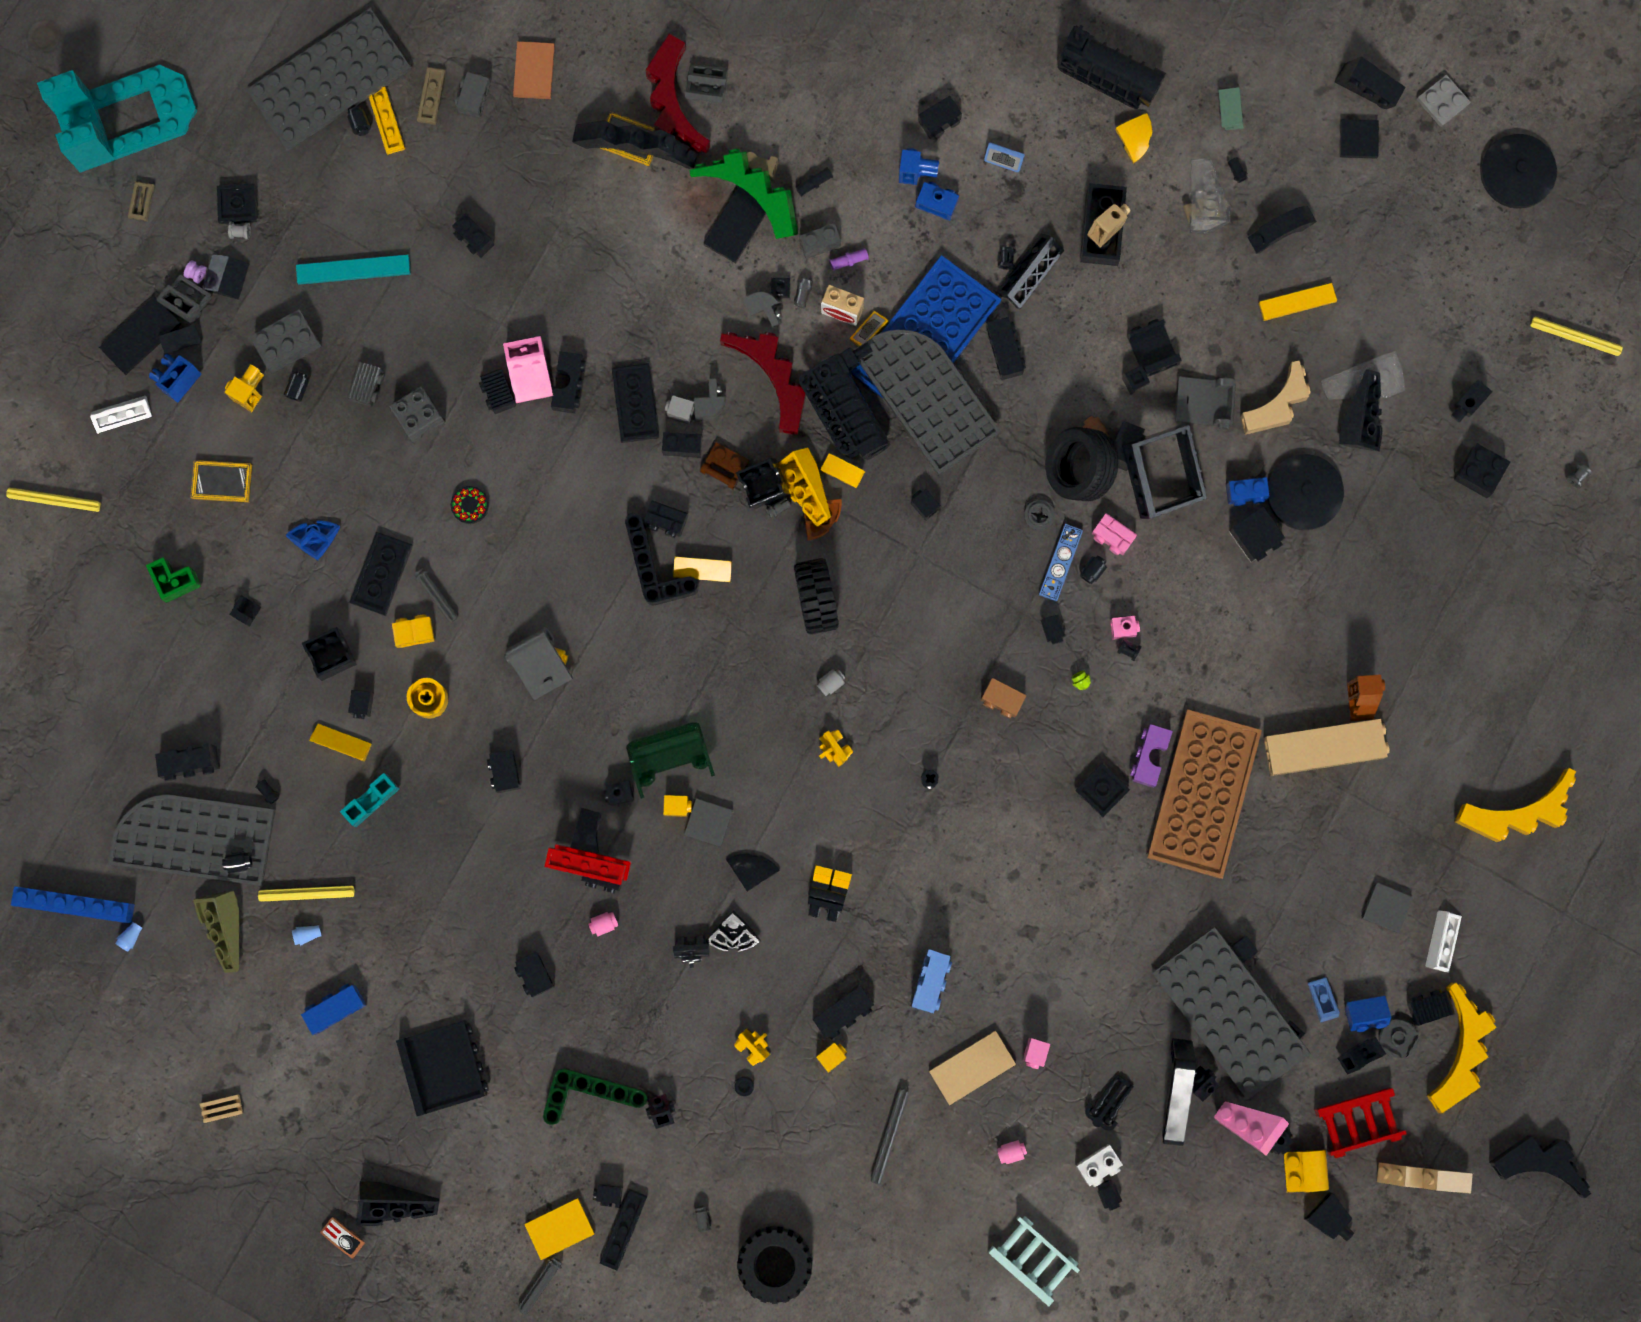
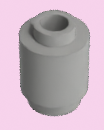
M832 669L819 679L820 682L816 685L825 696L831 695L845 684L843 681L845 677L839 669L836 671Z

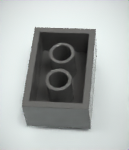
M300 309L250 336L271 374L322 347Z

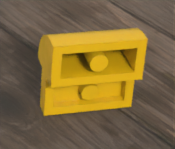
M1326 1150L1293 1151L1284 1154L1287 1192L1329 1190Z

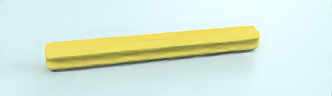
M1536 316L1530 324L1533 328L1619 356L1623 349L1622 345Z
M11 487L7 489L6 496L11 499L98 512L101 507V503L95 500Z
M354 886L259 890L258 899L259 901L354 897L355 889Z

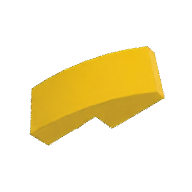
M830 453L820 469L822 472L854 488H857L865 473L864 470Z

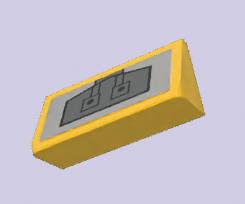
M874 311L849 339L859 347L875 335H878L888 325L889 320Z

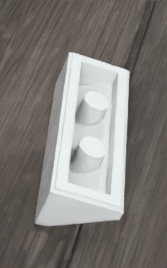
M142 396L93 411L90 416L97 433L152 417L147 397Z
M1446 911L1437 912L1425 965L1427 968L1449 973L1462 916Z

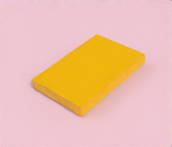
M579 1198L524 1224L540 1260L595 1234Z

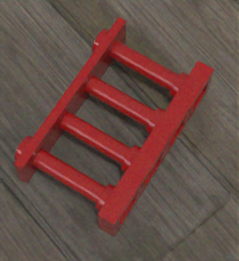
M555 844V848H548L544 867L622 885L623 880L627 881L631 862Z
M1386 1088L1314 1109L1316 1117H1322L1326 1121L1334 1148L1327 1151L1328 1155H1334V1158L1346 1156L1345 1152L1389 1139L1391 1142L1401 1140L1402 1136L1407 1134L1406 1130L1397 1129L1390 1107V1097L1395 1096L1393 1088ZM1376 1101L1382 1104L1390 1133L1381 1136L1378 1134L1370 1108L1372 1106L1371 1103ZM1360 1106V1109H1363L1371 1139L1364 1141L1359 1139L1351 1113L1353 1112L1352 1108ZM1341 1112L1342 1115L1344 1114L1353 1143L1341 1147L1333 1121L1334 1113Z

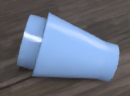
M132 922L116 938L118 940L115 944L128 952L130 949H133L143 928Z
M319 925L296 927V929L291 930L295 945L300 944L301 946L321 936Z

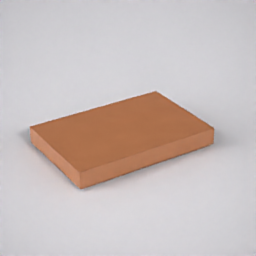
M517 41L514 97L551 99L554 43Z

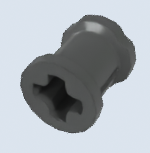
M1578 463L1575 471L1566 480L1572 486L1581 488L1582 482L1587 476L1591 475L1592 471L1584 464Z

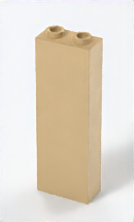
M1381 719L1266 736L1263 739L1270 776L1384 759L1388 757L1387 754L1389 753L1388 742H1385L1384 739L1386 734L1385 724L1381 723Z

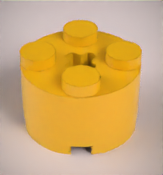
M421 678L409 687L407 703L410 709L418 716L431 719L441 716L448 705V694L446 689L436 680ZM429 694L432 698L426 702L424 697H428Z

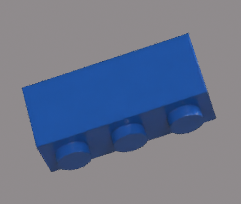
M346 984L339 988V993L334 996L331 993L321 999L322 1003L317 1006L314 1003L304 1009L305 1012L301 1016L312 1035H317L366 1006L356 985L350 986Z

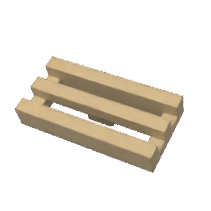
M240 1095L200 1104L204 1123L243 1114ZM236 1099L235 1104L210 1110L206 1109L207 1106ZM235 1107L238 1108V1111L208 1118V1114Z

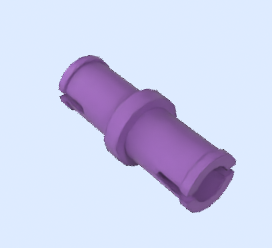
M863 248L852 253L846 252L843 256L830 259L829 263L832 271H835L845 266L851 267L854 263L868 260L869 258L866 249Z

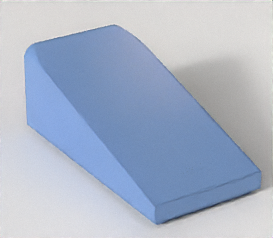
M1327 978L1309 982V990L1320 1022L1339 1017L1340 1012Z

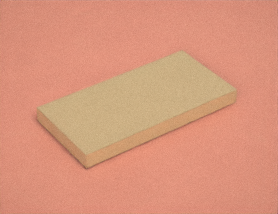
M994 1031L929 1072L946 1101L951 1105L1015 1066L1016 1063L997 1032Z

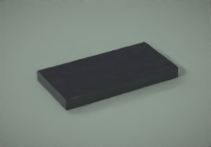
M738 186L704 241V246L736 264L764 219L766 212L753 196Z
M154 296L99 348L127 375L160 344L159 335L176 330L181 323L162 304L157 302V298Z
M649 363L612 368L621 443L659 438Z
M376 532L349 603L386 616L413 545Z

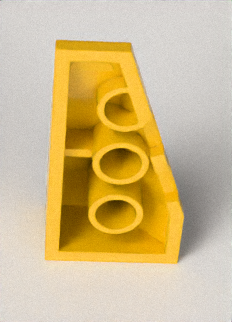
M809 448L793 451L778 463L790 492V498L794 502L799 503L802 511L816 526H820L831 515L817 463Z

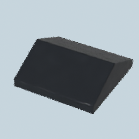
M213 254L202 289L239 300L249 264L229 256Z

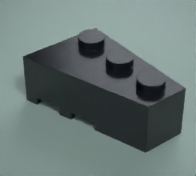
M1363 57L1344 63L1335 80V83L1377 104L1382 109L1395 107L1406 88Z
M204 743L201 747L194 748V746H190L184 750H172L155 754L158 777L165 781L176 780V776L181 775L184 778L194 777L195 773L203 772V775L213 774L214 770L220 769L217 746L210 743Z

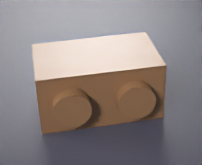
M992 678L981 701L984 702L983 705L992 710L995 707L1001 711V715L1011 719V717H1016L1027 695Z

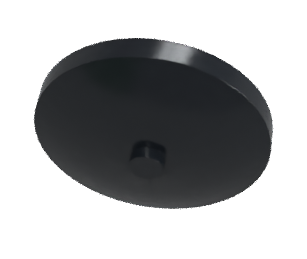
M1512 134L1500 138L1490 146L1482 159L1480 175L1485 190L1496 202L1509 208L1521 209L1538 204L1551 192L1557 178V165L1552 152L1542 141L1530 135Z
M1301 454L1284 460L1276 467L1268 481L1269 497L1267 500L1270 509L1283 524L1297 530H1313L1326 525L1337 515L1343 503L1344 486L1338 471L1328 461L1315 455Z

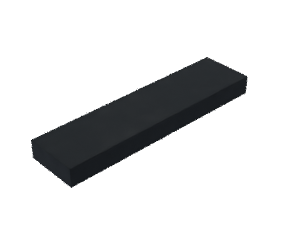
M629 1189L599 1264L618 1271L648 1196Z

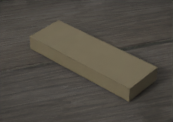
M427 67L417 116L418 122L436 125L446 76L445 69Z

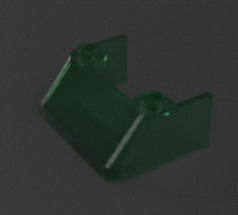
M688 723L636 739L626 746L632 774L641 799L645 798L642 787L650 786L656 779V773L692 763V766L696 769L709 767L711 777L715 776L699 723Z

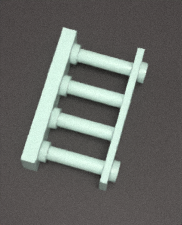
M1018 1216L1016 1219L1021 1224L1001 1247L999 1246L996 1249L992 1246L988 1253L1045 1304L1050 1306L1054 1301L1051 1298L1052 1291L1071 1269L1077 1273L1080 1271L1076 1267L1079 1263L1071 1256L1066 1258L1031 1227L1033 1223L1026 1216L1023 1218ZM1028 1229L1036 1237L1022 1254L1011 1262L1006 1258L1008 1250ZM1043 1242L1051 1250L1031 1274H1024L1021 1271L1022 1265ZM1059 1256L1066 1264L1049 1284L1041 1289L1036 1284L1037 1278L1052 1260Z

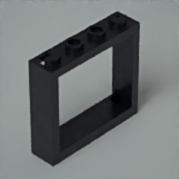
M1178 425L1122 445L1140 519H1151L1207 499L1206 487L1203 484L1202 471L1198 464L1197 451L1194 447L1193 435L1189 425ZM1176 434L1191 495L1154 508L1139 446Z

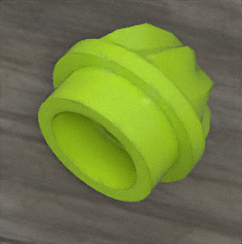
M1084 670L1077 672L1071 677L1073 686L1079 690H1086L1091 683L1090 675L1086 674Z

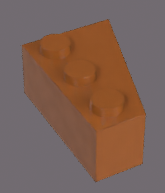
M1381 675L1357 676L1347 683L1350 721L1374 719L1383 691H1385V681L1381 679Z

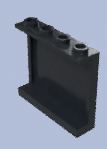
M466 1020L396 1040L416 1116L487 1096L486 1092L489 1091L487 1081L482 1078L483 1066L481 1061L477 1060L478 1048L476 1042H472L471 1035L473 1030L471 1024H467Z

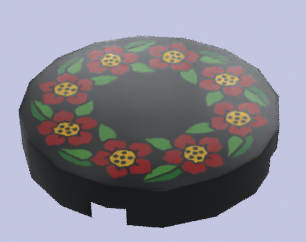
M462 487L452 496L451 511L460 522L474 524L483 520L487 515L489 509L488 498L478 487Z

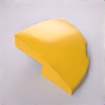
M1147 113L1131 119L1115 129L1124 143V149L1133 164L1146 153L1149 147L1152 125Z

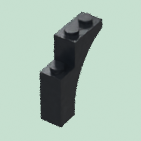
M581 808L571 848L600 854L598 848V827L602 816L601 813ZM582 876L581 879L586 882L585 886L595 889L597 885L604 887L603 891L615 894V890L620 891L622 886Z

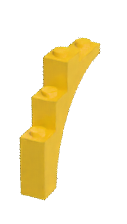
M1571 768L1564 769L1557 783L1548 793L1528 806L1511 811H1493L1466 803L1461 806L1454 822L1495 842H1500L1502 839L1505 840L1509 833L1507 827L1528 835L1531 832H1535L1538 826L1537 820L1553 828L1560 827V825L1563 826L1567 819L1566 812L1568 809L1562 807L1561 804H1565L1568 798L1566 793L1569 787H1572L1576 781L1574 776L1576 771Z
M1457 983L1449 984L1446 986V989L1454 1002L1458 1014L1460 1028L1459 1047L1448 1075L1436 1089L1427 1095L1438 1113L1445 1112L1480 1088L1478 1076L1473 1071L1470 1072V1070L1488 1058L1486 1054L1488 1051L1484 1044L1478 1042V1040L1497 1028L1494 1024L1496 1022L1494 1017L1489 1012L1486 1013V1011L1477 1013V1006L1472 1000L1469 1001L1465 996L1467 994L1466 990L1461 984L1458 985Z

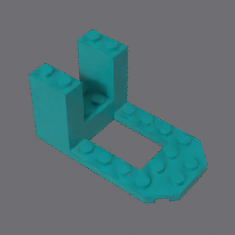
M157 65L91 90L86 87L73 70L37 83L43 101L55 113L62 132L55 134L60 150L80 173L185 135L192 118L197 113L184 75L162 65ZM150 91L160 122L108 140L97 109Z

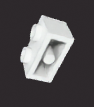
M1107 1144L1075 1166L1087 1185L1096 1187L1104 1182L1103 1178L1108 1174L1113 1176L1121 1171L1119 1167L1122 1166V1163L1112 1147Z

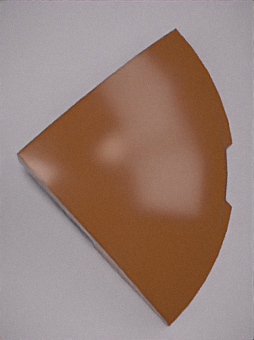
M842 499L827 500L831 517L820 526H816L804 513L807 541L817 539L829 532V528L839 518Z

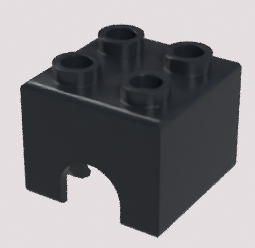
M768 458L736 472L739 482L743 484L746 490V500L749 508L757 509L790 495L777 459Z
M338 627L302 642L303 648L313 664L316 677L321 681L357 665L342 630Z

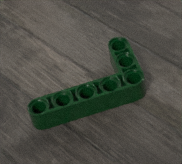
M560 1069L554 1075L543 1119L549 1125H554L561 1121L570 1089L635 1108L645 1106L648 1102V1095L641 1089L570 1069ZM561 1072H566L569 1076V1080L566 1083H562L559 1080ZM580 1077L586 1078L588 1082L587 1087L580 1088L577 1083ZM600 1082L606 1085V1092L604 1094H600L596 1090V1086ZM617 1088L624 1089L625 1097L623 1099H618L615 1096ZM556 1091H560L563 1094L561 1102H556L553 1098ZM636 1093H640L644 1096V1102L642 1104H636L634 1102V1096ZM554 1110L557 1112L558 1118L556 1121L549 1120V1111Z

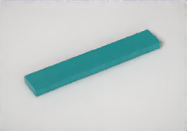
M409 255L296 265L298 285L411 275Z

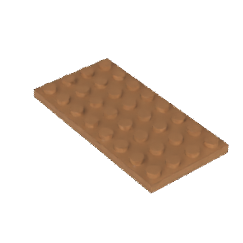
M1186 710L1147 855L1148 859L1223 879L1262 730L1192 710Z

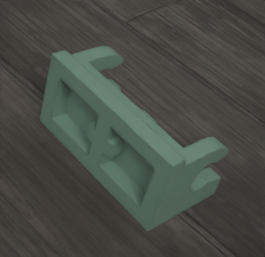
M1240 88L1219 90L1222 128L1225 127V130L1244 129Z

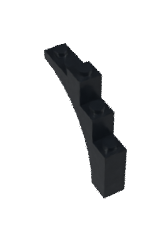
M605 120L576 124L572 139L573 143L585 149L610 148L638 152L668 160L688 169H694L698 153L695 149L675 140V136L663 130L646 132L634 125L617 127Z

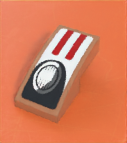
M334 1217L328 1221L320 1232L351 1258H354L365 1244L359 1236L347 1229Z

